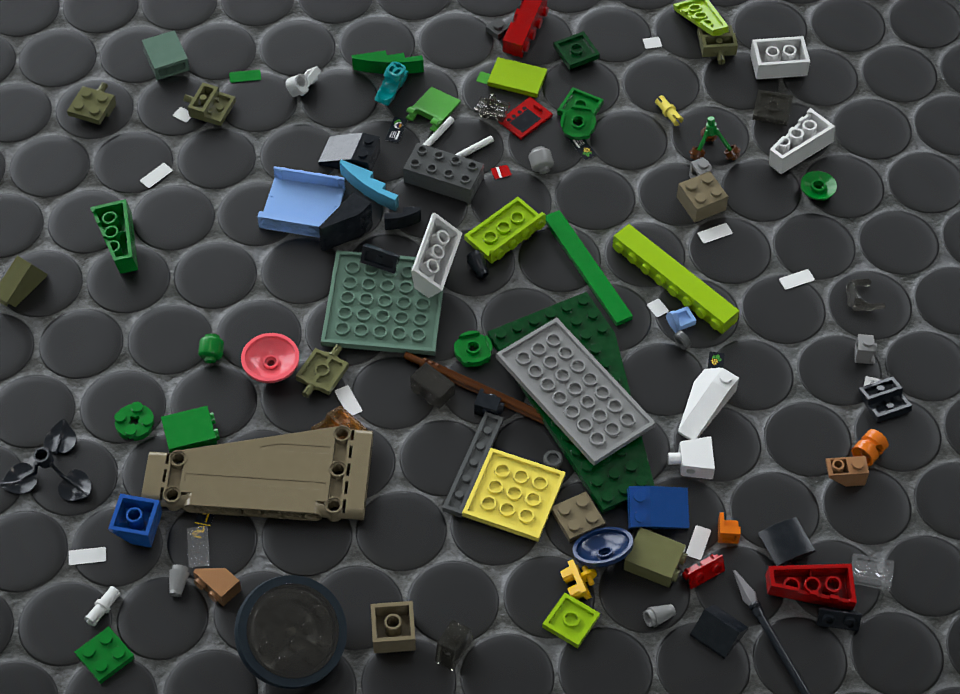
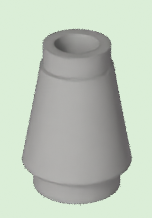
M172 565V569L169 570V595L181 597L190 575L188 567Z
M672 604L648 607L643 612L644 621L649 627H657L676 615Z

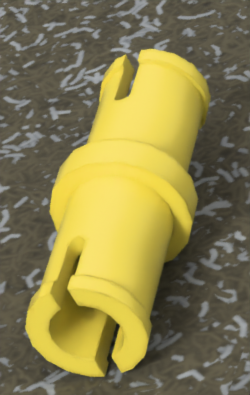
M663 95L659 96L662 102L657 98L655 104L659 106L663 115L668 117L674 126H679L680 124L676 119L682 123L683 117L680 116L676 111V107L670 104Z

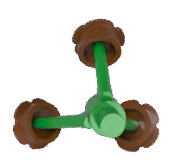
M713 116L708 117L706 126L700 132L703 138L699 147L693 146L692 150H689L690 158L693 160L703 158L706 153L702 149L705 141H715L718 136L727 148L724 151L726 159H731L732 161L740 156L741 149L735 144L730 146L717 128L715 118Z

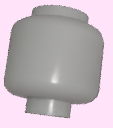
M544 146L533 148L528 156L534 172L546 174L554 165L551 151Z

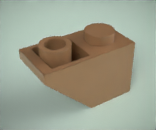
M866 456L826 458L825 461L830 479L845 487L866 484L869 475Z
M200 568L193 571L195 585L200 590L205 589L210 599L215 603L219 602L222 606L227 604L241 591L240 580L226 568Z

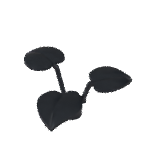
M62 419L55 424L44 439V447L35 450L33 454L35 460L33 462L34 470L28 463L22 462L14 465L0 482V486L13 494L31 492L37 486L38 481L34 475L38 473V466L44 469L52 467L64 479L58 486V493L64 500L74 502L85 499L90 495L92 485L85 472L73 469L66 477L53 463L54 458L52 455H58V452L62 454L68 453L76 445V434L67 421Z

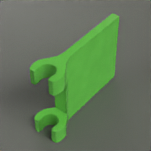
M431 87L413 106L407 108L406 112L409 114L406 116V119L413 121L417 114L431 120L430 123L433 125L430 127V130L435 132L459 106L461 100Z

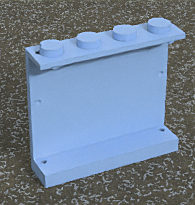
M274 166L275 178L264 211H259L257 216L259 228L320 238L319 226L341 205L345 192V178Z

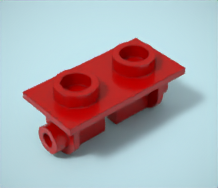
M711 554L706 559L700 561L701 566L695 564L684 569L682 576L685 580L689 579L691 589L725 571L723 555Z

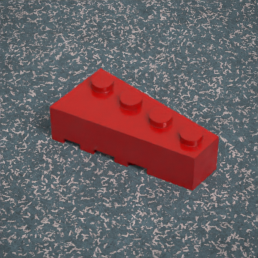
M521 0L520 9H516L513 22L511 21L503 38V52L522 58L524 52L529 50L530 41L535 39L537 28H541L543 17H546L548 14L547 0Z
M852 564L769 566L765 574L768 595L853 610L857 604Z

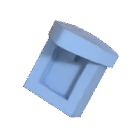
M688 306L666 314V319L675 333L696 325L697 320Z

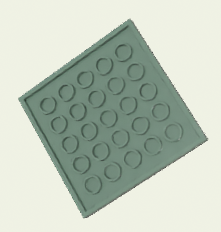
M337 250L321 346L335 347L338 344L342 348L398 353L409 352L412 354L435 356L444 287L441 292L430 298L414 288L411 270L416 257L400 256L396 272L393 274L360 263L362 252Z

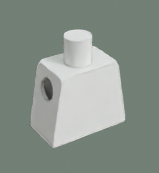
M711 436L681 441L678 453H668V465H680V474L682 476L713 479L715 465Z

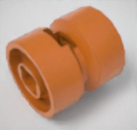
M870 429L854 445L851 452L853 457L866 456L867 465L870 467L888 448L889 443L881 432Z

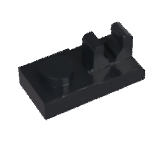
M365 243L360 263L395 274L400 256Z

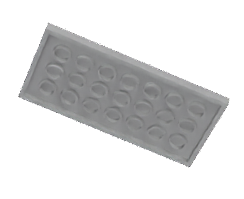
M557 317L496 353V359L593 466L655 427L654 420Z

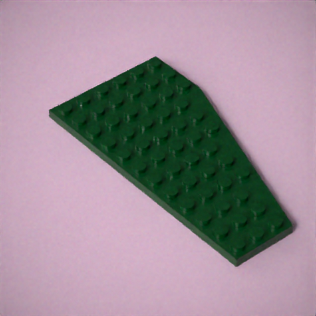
M587 292L487 332V336L497 352L557 317L631 396L615 332ZM519 384L532 406L540 414L544 425L602 514L627 503V489L629 486H655L642 435L593 466Z

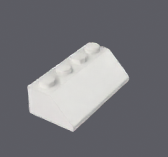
M435 212L431 215L411 270L414 288L428 298L443 290L462 236L461 231Z

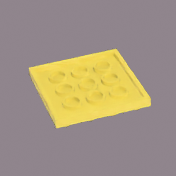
M490 448L463 509L462 516L539 542L566 472Z

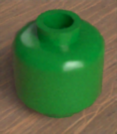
M205 334V337H202L199 341L198 355L206 363H216V360L223 357L224 341L217 334Z

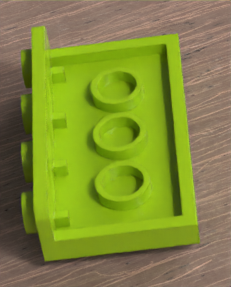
M516 197L466 233L464 240L475 250L483 253L484 257L492 264L496 260H500L508 251L515 249L520 242L527 240L535 231L541 230L546 223V214L543 212L538 214L521 198Z

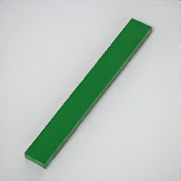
M558 210L546 215L545 224L615 326L632 320V313L561 211Z

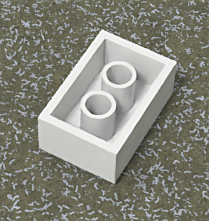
M804 36L752 40L750 56L756 80L808 75L810 59Z

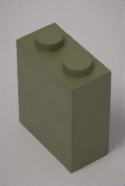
M640 527L634 539L633 549L625 559L624 570L670 588L672 581L676 582L679 577L680 570L678 568L680 564L684 565L688 555L685 553L686 545Z

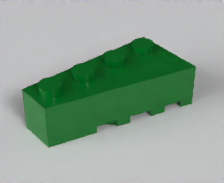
M124 199L90 207L119 273L138 270L132 212L127 200Z

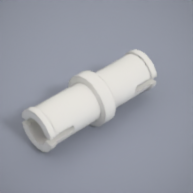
M110 586L103 597L97 599L93 609L84 617L88 624L95 626L101 617L111 610L110 606L121 595L119 590Z

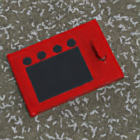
M529 97L498 120V123L522 140L551 118L553 114Z

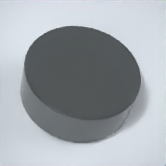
M679 330L674 334L673 338L681 349L686 350L691 346L689 337L683 331Z
M556 450L547 451L543 456V465L557 470L561 468L563 464L562 454Z

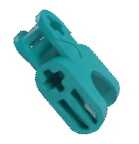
M391 62L383 75L385 77L382 85L376 93L375 101L388 106L394 100L397 91L404 85L409 73L403 64L399 62Z

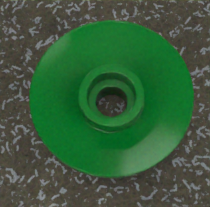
M823 171L808 172L802 177L800 183L802 192L814 200L829 199L835 194L837 189L835 179Z

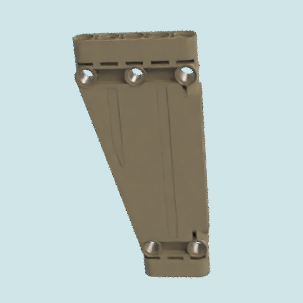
M345 425L205 447L175 450L172 453L149 452L141 497L160 500L161 507H167L171 511L183 508L191 513L318 521L322 518H327L333 522L341 519L364 520L373 446V431L354 430ZM341 436L346 437L345 439H339ZM338 471L343 472V473L340 474V475L334 474L335 472H338ZM171 497H177L174 500H169ZM333 507L338 508L336 511H331L330 509Z

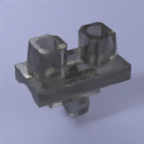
M491 93L488 98L480 97L478 104L474 107V112L480 113L481 118H489L491 115L495 116L497 121L503 122L510 108V102L496 100V95Z

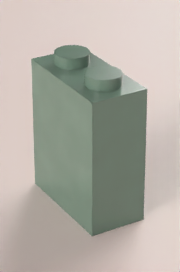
M175 30L142 40L144 53L156 80L190 70L188 58Z

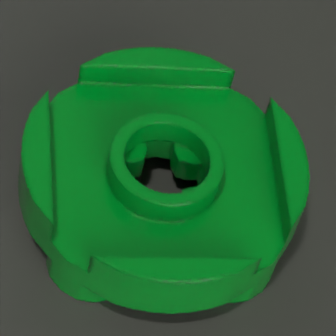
M574 105L567 112L565 111L560 120L564 135L573 140L589 139L596 128V117L591 112V109L584 105ZM578 119H581V122L583 123L580 126H576V124H574V122H577Z
M478 331L464 332L455 341V357L464 367H475L488 363L492 354V342L487 335H481ZM471 346L478 348L476 351H470Z
M141 402L129 404L121 408L114 415L116 431L119 436L126 440L129 438L138 441L146 438L151 434L155 424L152 411ZM134 419L138 420V424L136 425L134 423H130Z

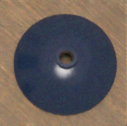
M619 527L594 529L582 535L574 543L573 555L577 562L588 567L601 568L611 566L629 555L634 546L633 537L630 532Z

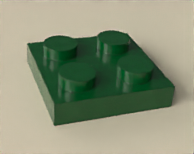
M584 31L553 42L554 49L569 70L600 59V53Z

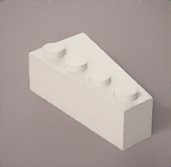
M810 108L807 114L798 120L795 127H791L788 130V134L782 136L770 149L769 165L780 174H783L833 143L835 126Z

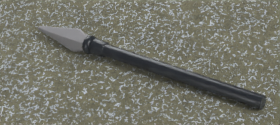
M734 570L733 573L743 601L749 606V609L760 622L800 693L811 694L767 620L761 604L757 600L756 592Z

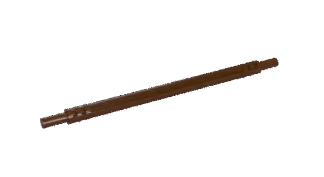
M405 353L404 359L419 365L421 369L476 394L479 393L480 388L484 389L486 394H495L501 398V402L505 403L506 408L544 425L540 414L537 413L534 407L425 357L422 359L412 353Z

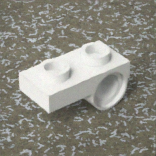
M318 66L308 69L304 74H298L286 80V88L292 97L303 96L308 92V87L318 80L317 76L321 72Z

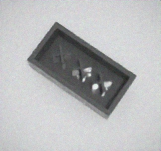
M417 143L403 168L404 182L471 203L484 178V163Z

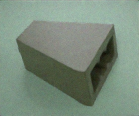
M17 255L0 281V303L6 307L8 304L16 307L48 274Z

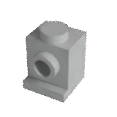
M704 157L692 161L689 177L694 178L709 171L713 173L711 164Z
M858 334L854 347L855 363H875L874 354L876 355L877 343H874V335Z

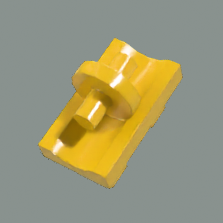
M573 559L568 561L569 567H566L560 573L565 583L573 580L577 583L567 588L570 596L575 599L583 596L586 600L592 598L586 582H588L589 586L595 584L593 579L597 576L596 570L588 569V566L584 565L582 566L583 572L581 573L579 566L575 564Z

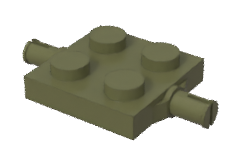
M336 344L331 352H324L315 348L296 374V380L307 385L302 392L304 397L309 398L313 390L321 391L327 395H330L349 368V363L338 357L342 350L340 345Z

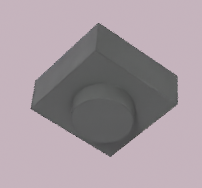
M497 18L486 26V31L498 40L506 34L509 25Z

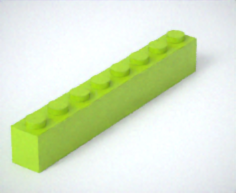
M628 224L614 235L612 247L617 253H621L631 264H635L645 275L650 276L656 284L665 288L671 296L679 299L685 307L688 306L699 318L709 323L714 330L723 334L737 322L739 310L633 226Z

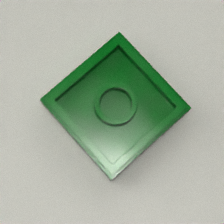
M572 87L558 108L557 115L562 116L565 111L567 112L574 105H584L591 109V112L596 116L604 104V99ZM578 119L577 123L583 124L581 119Z

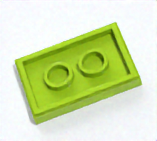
M498 57L487 81V86L537 98L547 75V69Z

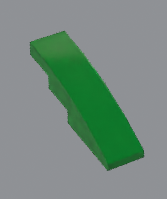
M386 50L351 55L352 68L357 71L384 74L391 62H399L406 67L409 73L424 72L422 55L405 58L404 53L387 55Z

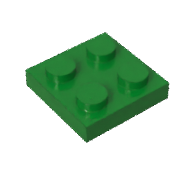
M109 626L74 651L75 656L99 684H102L135 659L133 653Z

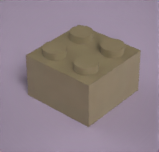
M710 171L678 184L677 199L694 222L726 210L729 196Z
M413 601L371 604L374 653L416 650Z

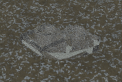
M208 527L187 528L189 568L210 566Z

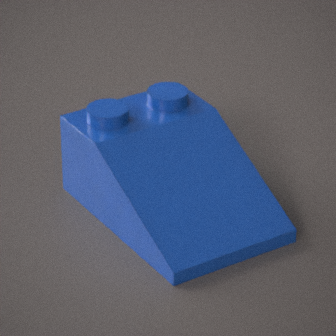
M663 486L628 487V530H639L640 527L644 529H689L688 488Z

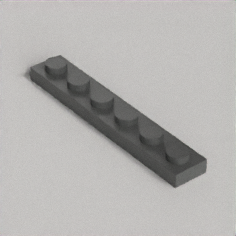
M488 412L484 413L443 505V512L462 518L463 509L489 450L493 447L504 417Z

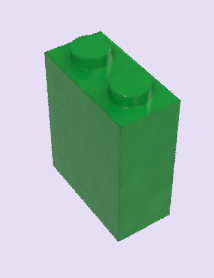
M208 406L161 417L169 453L175 450L217 445V440H220L218 429H213L212 425L216 424L213 412L209 413Z

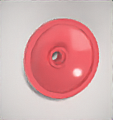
M265 333L254 337L245 345L241 354V363L245 373L252 379L262 383H275L288 378L294 373L299 364V351L296 344L287 336L278 333Z

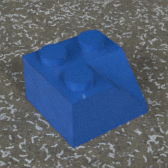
M120 494L108 530L130 544L152 547L163 513L160 500Z

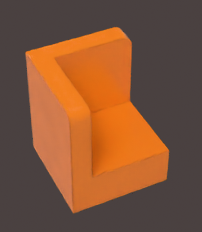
M720 512L718 518V543L738 544L741 535V527H739L738 521L724 520V512Z

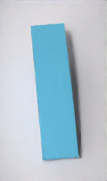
M342 159L340 160V174L352 186L378 204L393 211L397 210L399 207L398 195L387 191L386 183L373 179L372 171Z

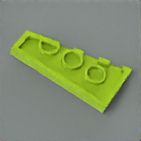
M686 0L673 4L674 10L711 36H720L723 33L729 32V26L709 0Z

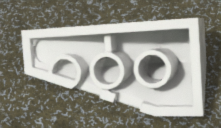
M724 368L704 369L693 383L678 433L688 440L697 439L737 391L739 377Z

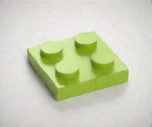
M564 593L543 622L542 628L579 648L599 619L600 613Z

